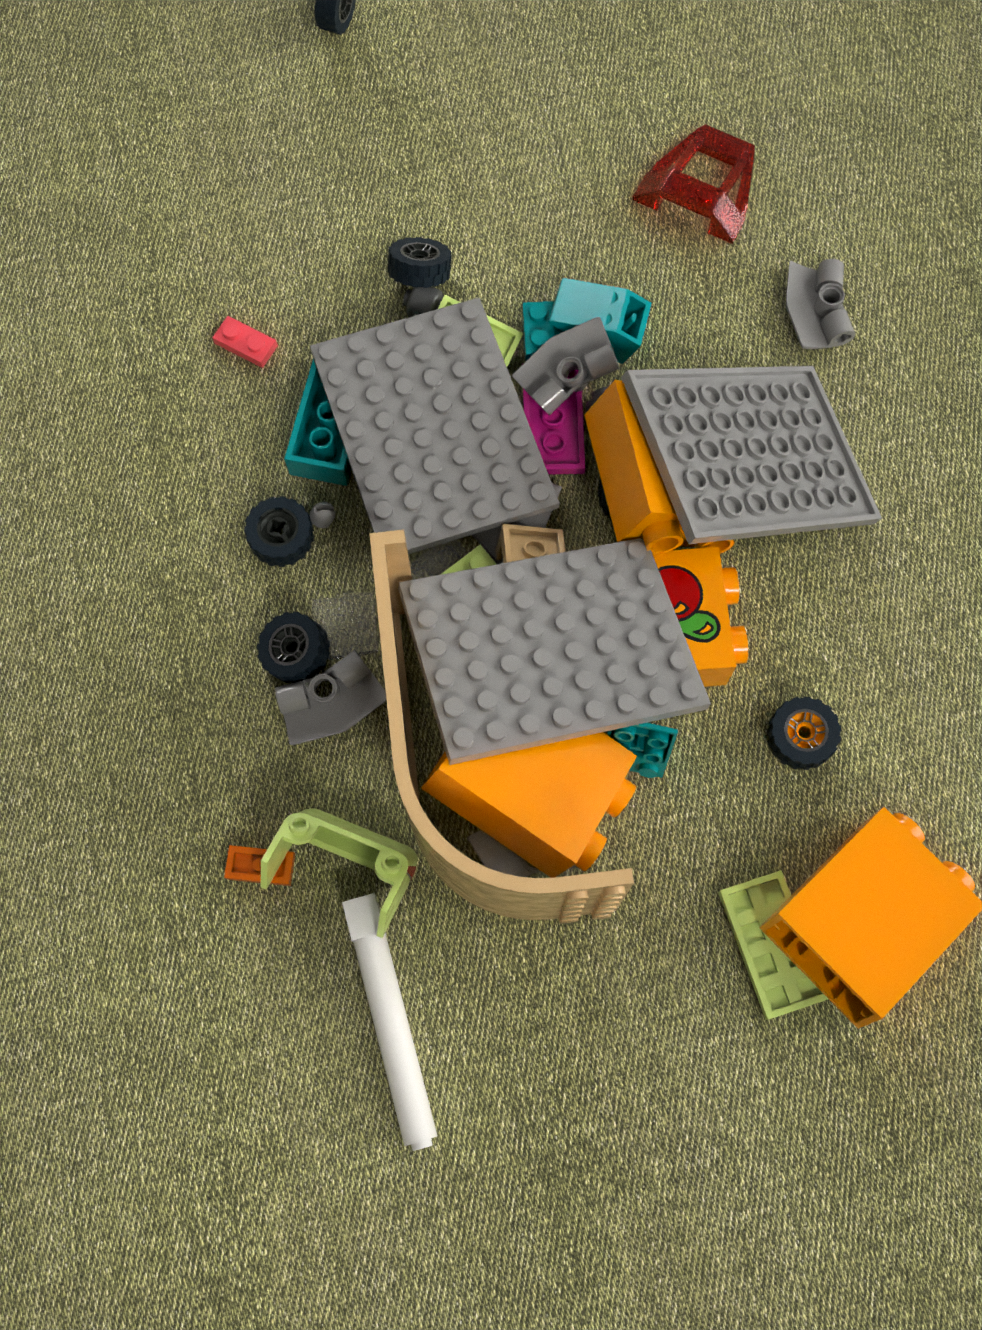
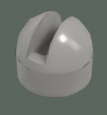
M328 502L315 504L309 513L312 524L318 528L329 527L335 518L334 507Z

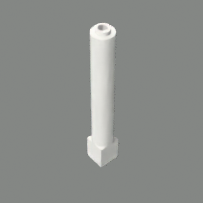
M375 893L344 901L342 903L351 939L355 946L404 1146L411 1145L413 1151L432 1146L431 1138L438 1135L393 964L387 933L385 932L383 938L376 936L381 910L378 898Z

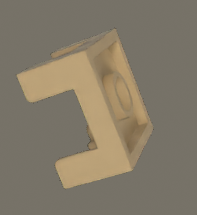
M502 524L495 550L496 560H501L503 556V563L566 552L563 529Z

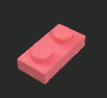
M230 316L226 317L212 337L214 344L261 368L265 366L278 347L275 339Z

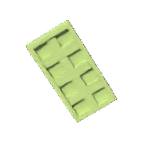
M782 870L720 890L718 894L765 1020L828 1000L816 985L759 928L791 896Z

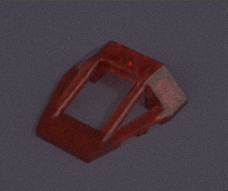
M705 124L691 133L652 167L644 176L632 200L656 211L664 199L711 219L707 233L733 244L746 218L755 145ZM697 151L733 166L719 188L682 173ZM742 174L734 205L728 193Z

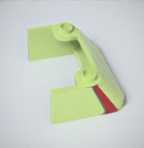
M305 809L289 815L283 821L261 859L260 887L267 890L292 844L302 845L310 843L375 870V874L380 880L393 885L380 910L376 936L383 938L415 873L418 861L415 851L405 844L319 809Z

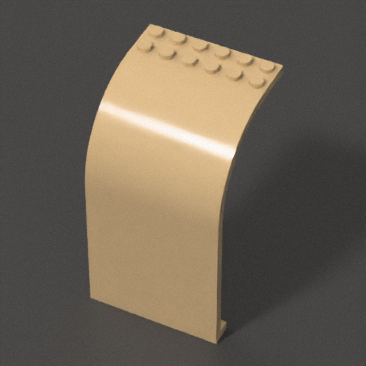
M405 530L370 533L393 766L399 793L423 856L439 878L455 893L468 902L501 916L524 920L558 918L560 924L579 921L578 918L582 915L591 914L593 920L612 917L611 914L618 909L634 884L632 868L552 878H529L505 874L487 868L458 851L443 838L428 819L420 805L400 614H405L398 590L399 582L413 580Z

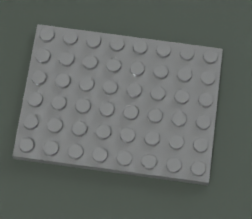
M480 297L310 345L311 354L373 533L404 529L408 553L411 554L502 526V524H509L559 508V500Z
M813 366L627 370L621 377L688 544L872 525L882 519Z
M643 538L399 582L398 590L449 765L708 710L711 704L651 550L647 551Z

